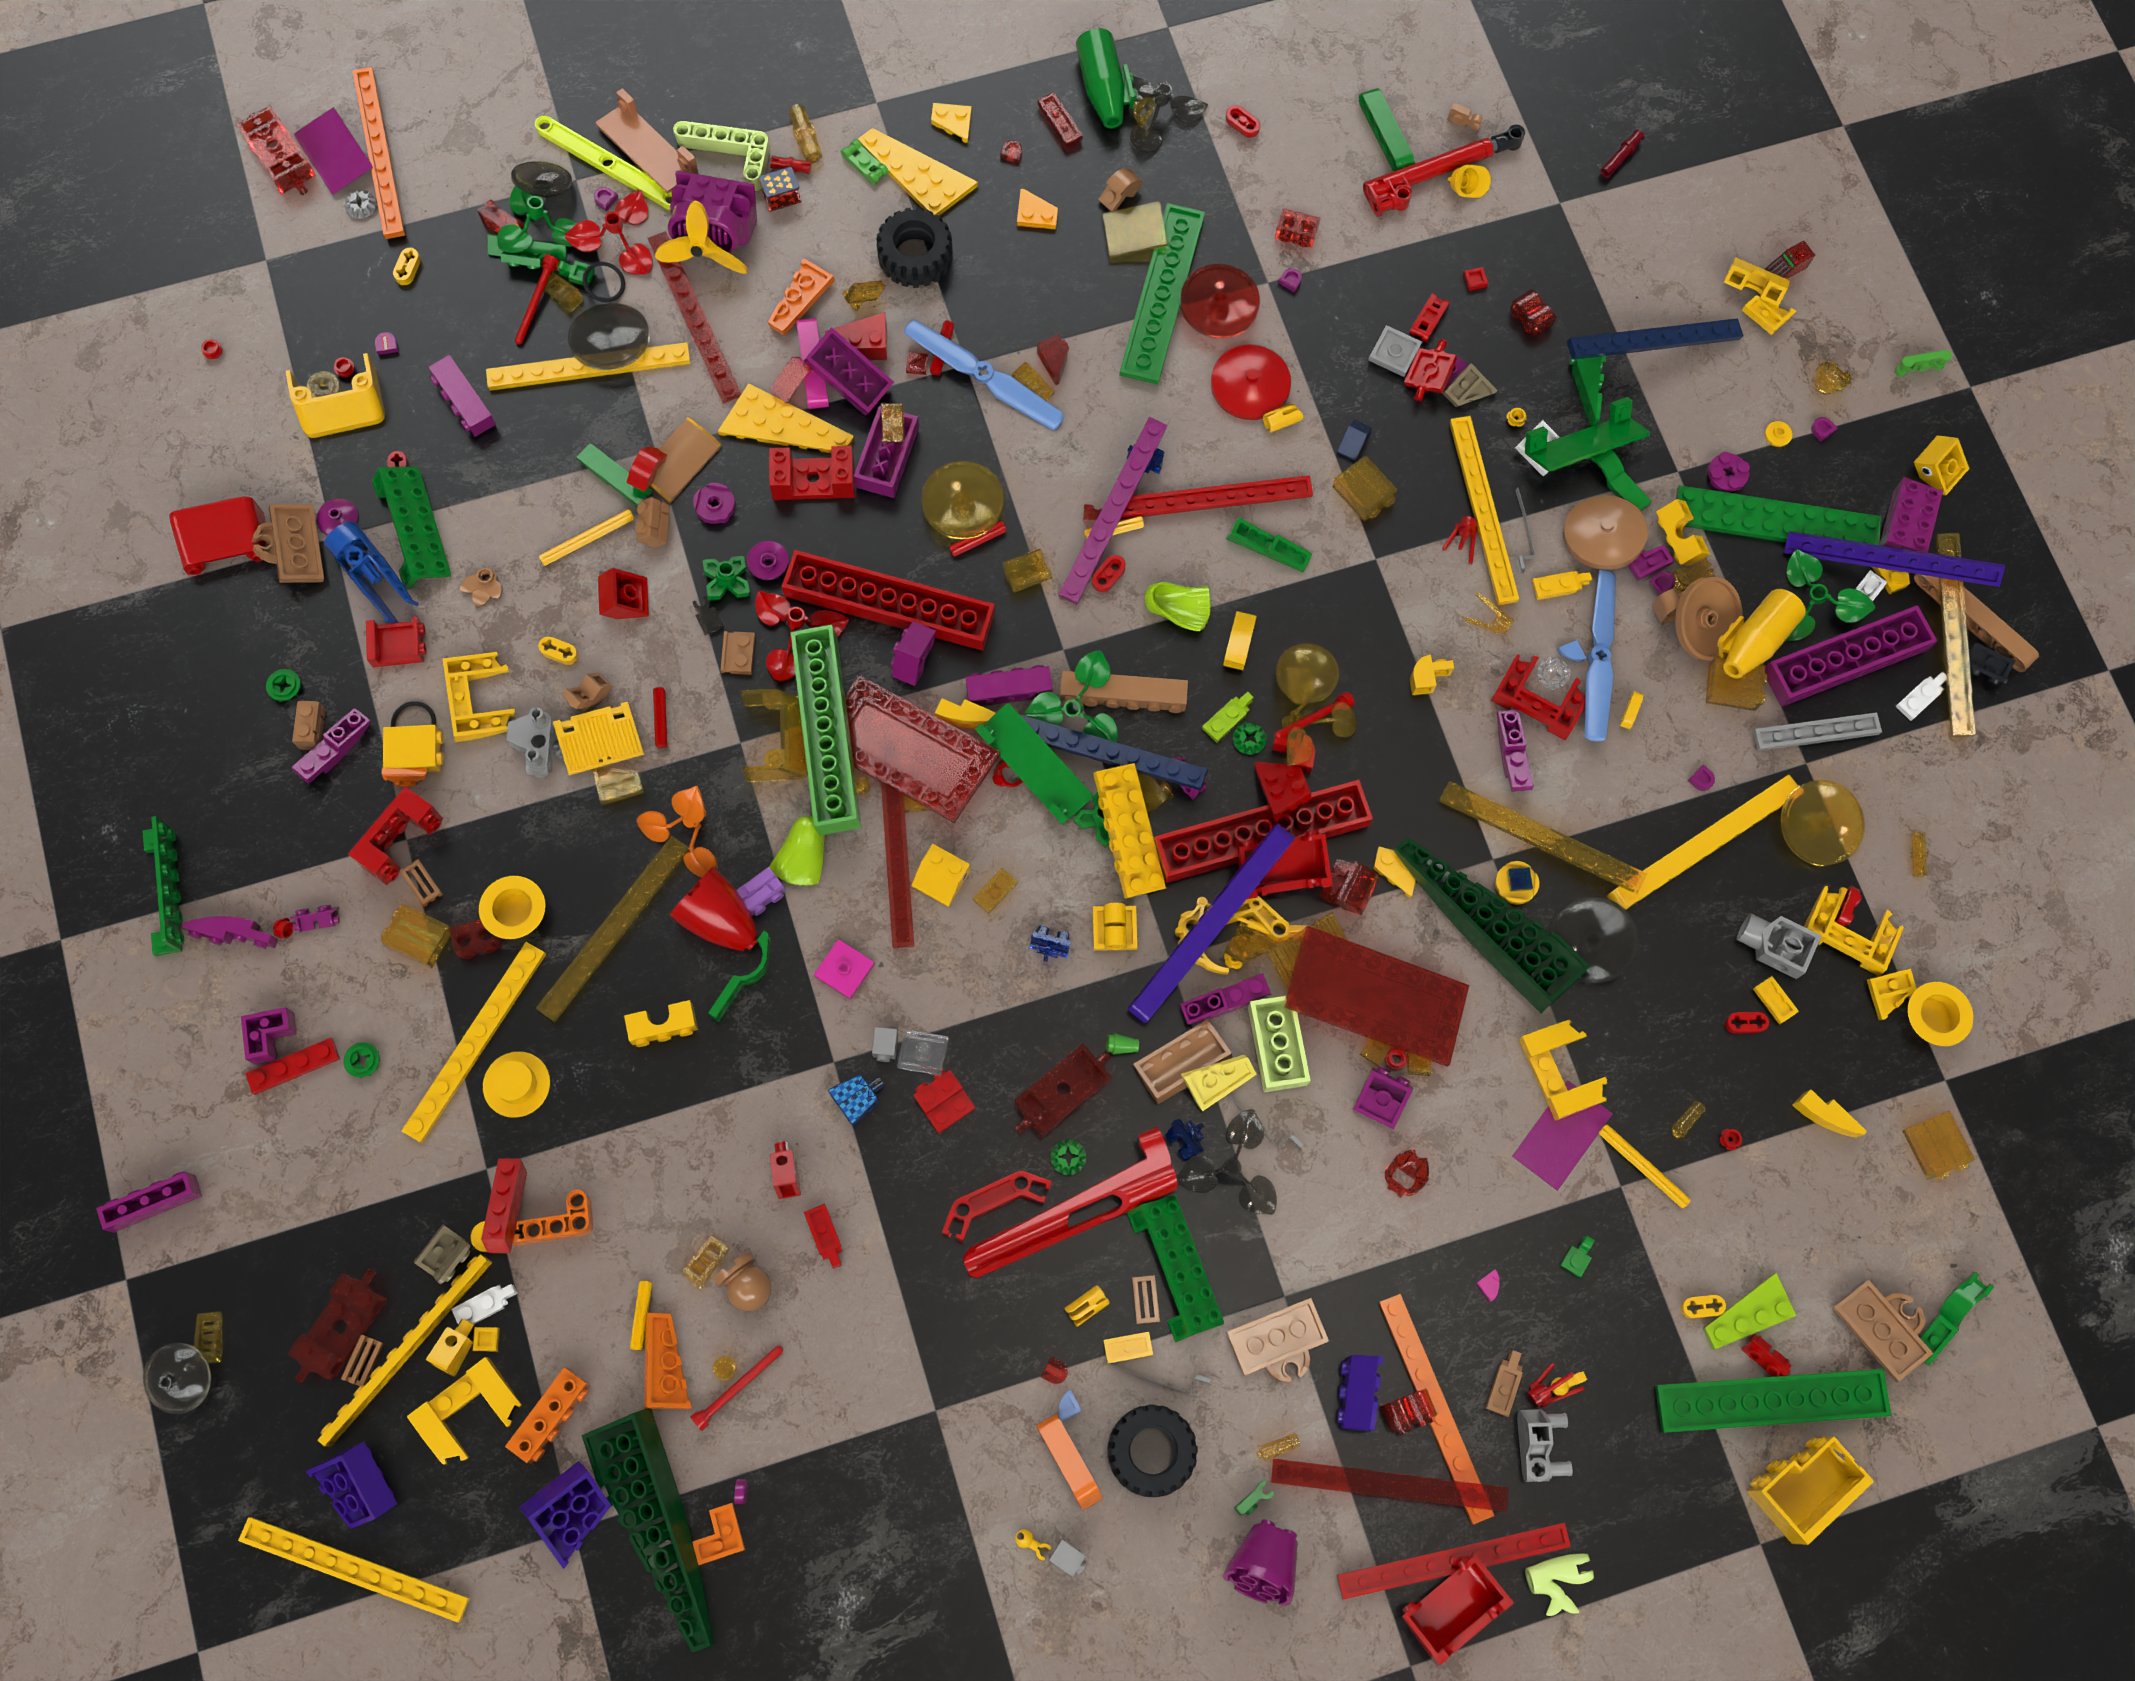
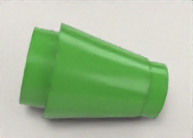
M1117 1033L1107 1035L1106 1052H1111L1112 1055L1138 1052L1139 1039Z

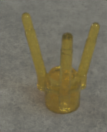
M1477 592L1476 596L1497 614V617L1492 622L1495 626L1465 617L1464 620L1491 630L1497 635L1500 631L1505 634L1514 622V619L1503 613L1493 602Z

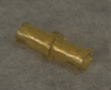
M1921 832L1911 834L1912 852H1910V858H1913L1914 877L1927 876L1926 858L1928 857V852L1925 845L1926 833H1922V835Z

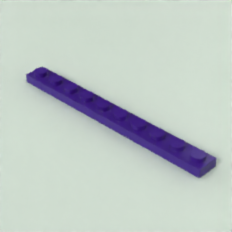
M1790 531L1788 532L1784 549L1786 554H1793L1795 550L1799 549L1818 559L2000 587L2005 570L2004 564Z

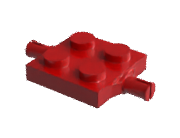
M1439 339L1436 349H1418L1404 381L1407 387L1417 388V392L1413 397L1416 401H1422L1426 391L1443 393L1456 364L1457 357L1454 354L1444 352L1447 341L1444 339Z

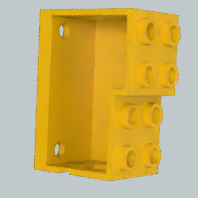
M1834 1436L1811 1438L1805 1444L1807 1448L1802 1453H1795L1789 1460L1772 1461L1766 1467L1767 1472L1762 1477L1759 1475L1749 1483L1751 1487L1746 1492L1792 1544L1809 1545L1874 1482L1866 1471L1856 1464L1855 1459ZM1834 1449L1840 1454H1844L1845 1461L1837 1455Z

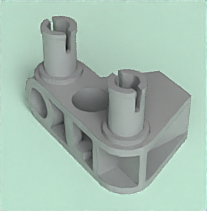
M533 707L529 711V715L508 722L506 740L512 748L525 754L527 775L545 778L550 776L552 771L555 728L553 720L547 712L542 711L539 707L537 709Z
M1542 1409L1519 1410L1517 1421L1524 1481L1547 1482L1550 1481L1552 1476H1572L1571 1461L1550 1462L1549 1454L1553 1447L1552 1428H1567V1414H1546ZM1532 1428H1538L1539 1441H1537V1434L1532 1433ZM1535 1463L1540 1467L1538 1476H1535V1473L1532 1472V1467H1534Z

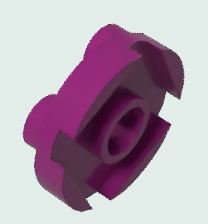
M1722 452L1711 461L1707 468V476L1709 475L1710 479L1709 483L1720 492L1730 493L1731 491H1739L1748 481L1750 466L1739 456L1729 452ZM1723 470L1731 471L1732 475H1729V477H1727L1725 475L1726 472Z
M710 483L702 490L700 488L693 499V505L698 518L711 524L726 523L734 513L736 505L732 492L729 491L727 486L720 483ZM717 500L719 505L712 507L709 503Z

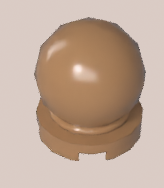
M749 1252L734 1260L735 1266L728 1271L723 1268L713 1279L718 1288L726 1287V1296L730 1304L745 1312L762 1308L769 1300L772 1285L767 1273L761 1268L753 1266L755 1257Z

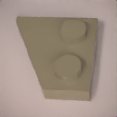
M1470 363L1443 391V394L1455 407L1494 394L1498 390Z

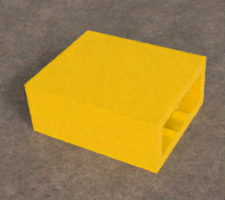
M436 725L383 727V768H427V772L441 771V765L444 763V755L441 752V744L444 743L443 732Z

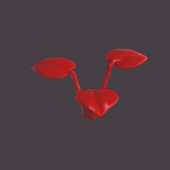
M641 190L624 197L616 205L615 212L612 211L606 214L605 224L602 225L601 232L595 222L585 220L577 223L570 231L564 234L566 240L574 248L583 252H593L600 248V237L604 236L607 229L612 234H619L627 249L619 257L620 266L625 272L633 275H646L652 269L653 261L649 249L640 243H636L630 248L622 232L623 224L629 222L632 225H639L648 217V206Z
M758 591L756 596L755 608L761 622L774 626L780 620L783 622L787 620V624L791 628L787 652L783 649H775L768 654L766 659V667L776 681H786L796 676L794 656L791 653V632L801 629L804 623L809 628L832 624L838 638L849 622V619L842 614L820 610L811 615L810 623L808 617L805 616L804 610L800 607L790 608L789 601L783 596Z

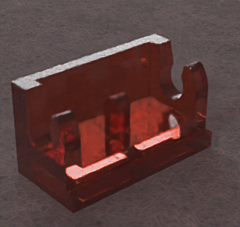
M493 200L487 201L477 210L481 221L497 233L505 225L513 224L521 229L525 226L521 223V220L513 218L499 208L498 205L494 204Z
M792 357L769 390L782 401L788 403L812 369L800 357Z

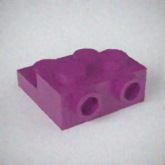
M1378 1066L1377 1069L1372 1067L1353 1110L1394 1129L1413 1091V1087L1410 1086L1411 1082L1401 1076H1398L1397 1079L1389 1076L1390 1071Z

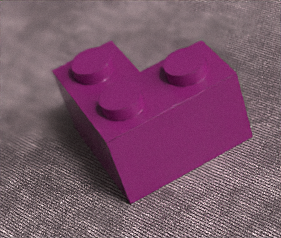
M914 621L909 628L904 629L901 636L902 640L900 642L897 641L893 649L895 656L891 662V667L893 668L892 677L911 685H916L923 673L925 658L934 645L936 630Z
M286 1007L241 1016L245 1060L254 1065L277 1060L275 1038L297 1034L295 1014Z

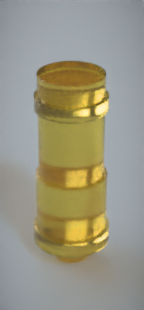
M1694 1101L1684 1115L1672 1125V1135L1676 1138H1684L1697 1119L1703 1115L1706 1108L1700 1102Z
M1296 1433L1288 1434L1278 1440L1259 1445V1451L1256 1454L1258 1459L1263 1458L1266 1462L1284 1452L1296 1449L1300 1446V1441Z

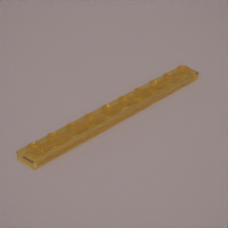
M1959 533L1936 535L1937 554L1961 558ZM1939 578L1951 737L1974 736L1975 726L1963 581Z
M1451 781L1448 782L1440 797L1439 802L1635 894L1639 892L1647 873Z
M673 836L668 839L536 1007L540 1013L554 1023L679 865L684 855L689 852L688 846Z

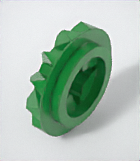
M280 669L269 676L266 682V690L272 699L280 702L290 701L292 697L297 696L299 689H302L300 685L301 680L294 671ZM284 682H286L289 685V687H285L284 691L282 692V689L279 686L284 685Z
M1245 722L1240 726L1238 725L1233 734V743L1237 750L1243 754H1257L1266 745V733L1263 727L1256 725L1255 722ZM1255 733V742L1251 740L1245 742L1246 734L1252 735Z
M365 1042L352 1045L344 1055L343 1064L345 1070L351 1076L361 1079L362 1077L371 1076L375 1070H378V1064L381 1061L379 1051L373 1045ZM359 1054L365 1058L368 1057V1059L365 1060L366 1067H364L361 1064H357V1062L360 1061Z
M1070 1139L1059 1141L1051 1151L1052 1166L1063 1175L1078 1173L1086 1163L1084 1147L1077 1141ZM1067 1148H1069L1071 1155L1078 1156L1071 1159L1070 1166H1068L1066 1159L1059 1158L1062 1155H1066Z

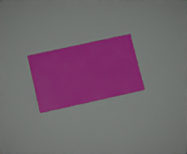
M334 107L294 133L295 138L332 195L373 168Z
M1567 1080L1565 1082L1567 1090L1576 1088L1570 1081ZM1597 1104L1555 1121L1548 1106L1512 1157L1558 1191L1613 1113L1601 1104Z

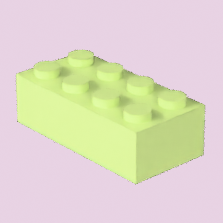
M1294 994L1250 1001L1248 1012L1263 1091L1271 1092L1307 1086L1310 1082V1075Z

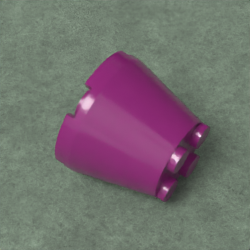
M1265 1519L1261 1521V1524L1253 1525L1227 1564L1223 1574L1224 1580H1230L1235 1584L1234 1589L1256 1601L1267 1604V1601H1279L1278 1604L1281 1606L1291 1604L1295 1592L1297 1534L1292 1530H1282L1275 1527L1273 1522Z

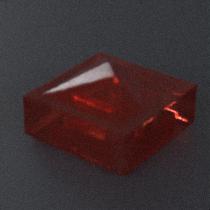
M908 352L906 373L926 375L928 354Z

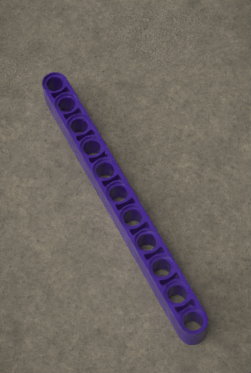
M1278 823L1269 831L1127 1009L1144 1024L1153 1016L1290 846L1295 836Z

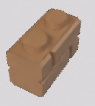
M648 498L639 502L637 512L639 513L638 523L635 528L637 532L636 541L652 548L667 544L670 505L660 502L655 498Z
M297 701L292 742L299 749L312 750L322 741L323 719L325 718L326 709L319 702Z

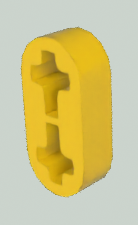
M406 248L401 252L393 270L394 278L400 285L410 284L420 265V256L413 248Z
M549 636L539 641V650L546 658L565 665H572L578 660L577 650L569 643ZM550 643H551L552 646H553V648L556 649V650H553V649L549 648V649L546 651V649H545L544 646H545V645H546V646H549ZM561 651L564 653H568L569 651H571L572 656H567V658H565L564 654L561 653Z
M1636 691L1632 692L1619 726L1628 730L1631 729L1644 694Z
M1718 1295L1687 1298L1680 1305L1681 1313L1689 1319L1715 1317L1723 1314L1726 1309L1725 1300ZM1714 1300V1303L1719 1304V1308H1716L1715 1312L1714 1308L1706 1309V1304H1711ZM1691 1303L1693 1306L1700 1305V1309L1695 1310L1693 1314L1691 1310H1687V1306Z

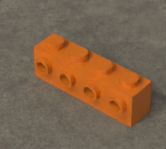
M564 1367L505 1447L526 1463L538 1462L545 1453L543 1448L549 1441H554L558 1436L560 1425L563 1421L567 1422L574 1414V1406L578 1401L581 1403L589 1393L587 1389L590 1384L569 1368Z

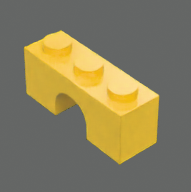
M1735 257L1723 283L1742 290L1743 287L1752 288L1761 295L1760 299L1779 306L1788 289L1790 280Z
M1676 499L1656 511L1659 517L1657 519L1658 523L1667 534L1666 540L1673 547L1675 552L1674 558L1679 564L1690 567L1710 555L1702 536L1692 535L1689 538L1684 537L1683 529L1685 525L1694 519L1686 501Z
M688 1000L668 1005L669 1018L661 1025L652 1024L647 1011L625 1015L629 1042L632 1045H636V1047H643L649 1045V1042L654 1040L663 1042L670 1040L671 1036L679 1034L681 1037L692 1035L693 1031L698 1030L693 1004Z

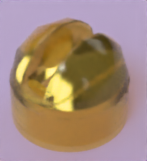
M868 777L856 779L858 794L863 795L869 792L870 782Z

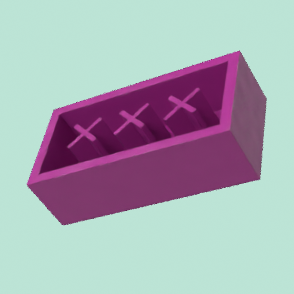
M832 327L803 361L865 416L894 383Z
M882 406L878 407L854 474L855 488L895 498L919 430L918 416Z
M1904 477L1893 491L1879 545L1928 553L1943 491Z

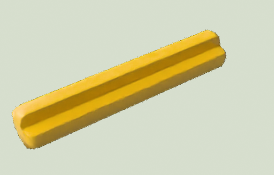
M1142 516L1119 521L1113 535L1143 528L1144 521ZM1092 528L1084 530L1085 539H1087Z
M650 1281L639 1282L630 1349L632 1350L643 1349L646 1314H648L652 1289Z

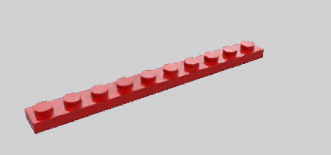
M1310 475L1135 495L1132 496L1121 519L1310 498L1313 496Z
M1559 1523L1337 1574L1342 1599H1348L1452 1575L1459 1569L1457 1563L1467 1555L1470 1558L1476 1555L1483 1565L1487 1567L1569 1548L1571 1545L1565 1523Z

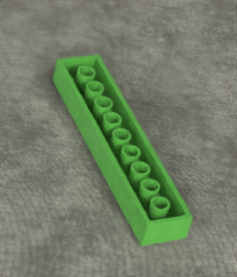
M832 624L791 632L814 827L819 836L862 828L837 634Z

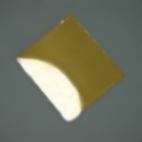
M1159 201L1104 213L1102 216L1110 258L1167 246L1168 240L1166 239Z

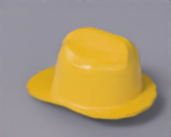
M1477 165L1459 167L1454 170L1451 177L1447 178L1454 192L1461 197L1468 198L1482 197L1487 193L1491 184L1489 171L1485 167Z

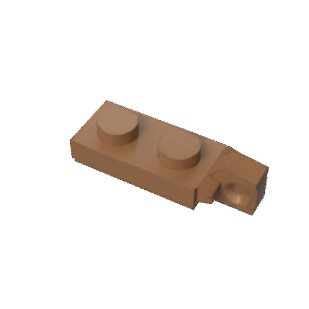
M1510 1350L1507 1361L1502 1359L1485 1409L1509 1417L1523 1374L1521 1372L1522 1366L1518 1365L1522 1353Z

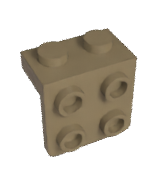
M443 1224L414 1260V1263L431 1274L439 1284H442L444 1281L448 1282L453 1277L456 1271L454 1268L459 1262L463 1263L470 1254V1245L464 1238Z

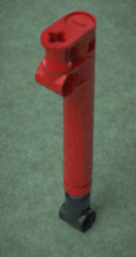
M1515 124L1510 126L1508 131L1492 136L1491 140L1483 138L1363 183L1365 197L1377 217L1382 216L1384 211L1390 209L1403 211L1408 208L1412 196L1410 186L1454 171L1464 165H1470L1492 157L1493 152L1500 153L1508 149L1512 151L1518 150L1524 139L1525 129L1521 125Z

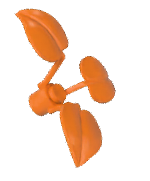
M698 786L681 790L672 797V806L676 813L681 815L680 818L672 823L666 824L665 816L657 811L644 812L637 818L636 822L640 830L654 842L666 841L670 836L668 828L675 826L681 821L688 828L694 827L695 830L689 846L690 852L686 853L683 857L686 867L699 877H703L712 866L718 870L717 861L711 851L704 847L694 849L695 840L701 828L700 822L706 816L704 802Z

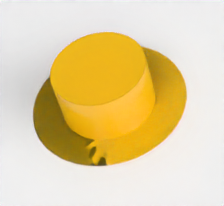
M508 876L493 882L485 890L479 903V916L484 927L493 935L504 939H516L528 935L540 924L545 913V898L541 889L530 879L521 876Z
M1944 982L1926 983L1916 989L1909 1000L1908 1017L1915 1032L1925 1041L1938 1046H1951L1964 1040L1970 1033L1973 1025V1010L1967 997L1956 987Z
M511 1052L502 1055L490 1065L483 1080V1093L488 1105L495 1112L506 1117H522L534 1112L545 1101L550 1088V1077L546 1066L539 1058L527 1052Z

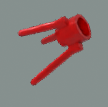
M1469 516L1462 517L1461 522L1456 524L1453 532L1442 547L1443 550H1446L1459 532V535L1462 537L1458 549L1462 550L1466 538L1471 536L1469 564L1473 563L1475 539L1478 532L1476 530V519Z
M1551 1363L1537 1380L1529 1385L1531 1390L1527 1394L1537 1408L1541 1405L1545 1408L1550 1403L1583 1391L1584 1387L1580 1386L1569 1390L1563 1396L1556 1395L1549 1398L1552 1396L1551 1391L1574 1376V1373L1570 1372L1549 1387H1546L1545 1384L1540 1386L1539 1384L1555 1367V1364Z

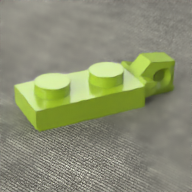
M1247 692L1240 699L1238 697L1231 699L1202 726V729L1218 743L1246 717L1247 712L1250 710L1247 706L1253 702L1252 699L1254 697Z

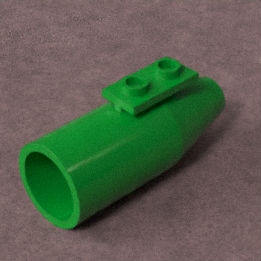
M1102 28L1091 29L1081 34L1076 40V49L1087 96L1104 126L1115 128L1123 122L1124 105L1129 104V108L1132 109L1134 107V100H1137L1136 88L1132 87L1133 74L1132 71L1129 72L1127 64H1123V69L1120 68L1112 33Z

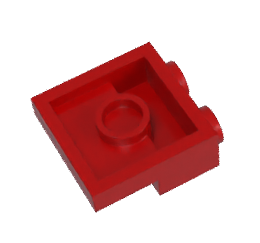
M945 1070L938 1072L933 1077L935 1080L929 1085L926 1082L922 1083L915 1089L916 1093L913 1095L938 1134L976 1109L951 1070L945 1072Z

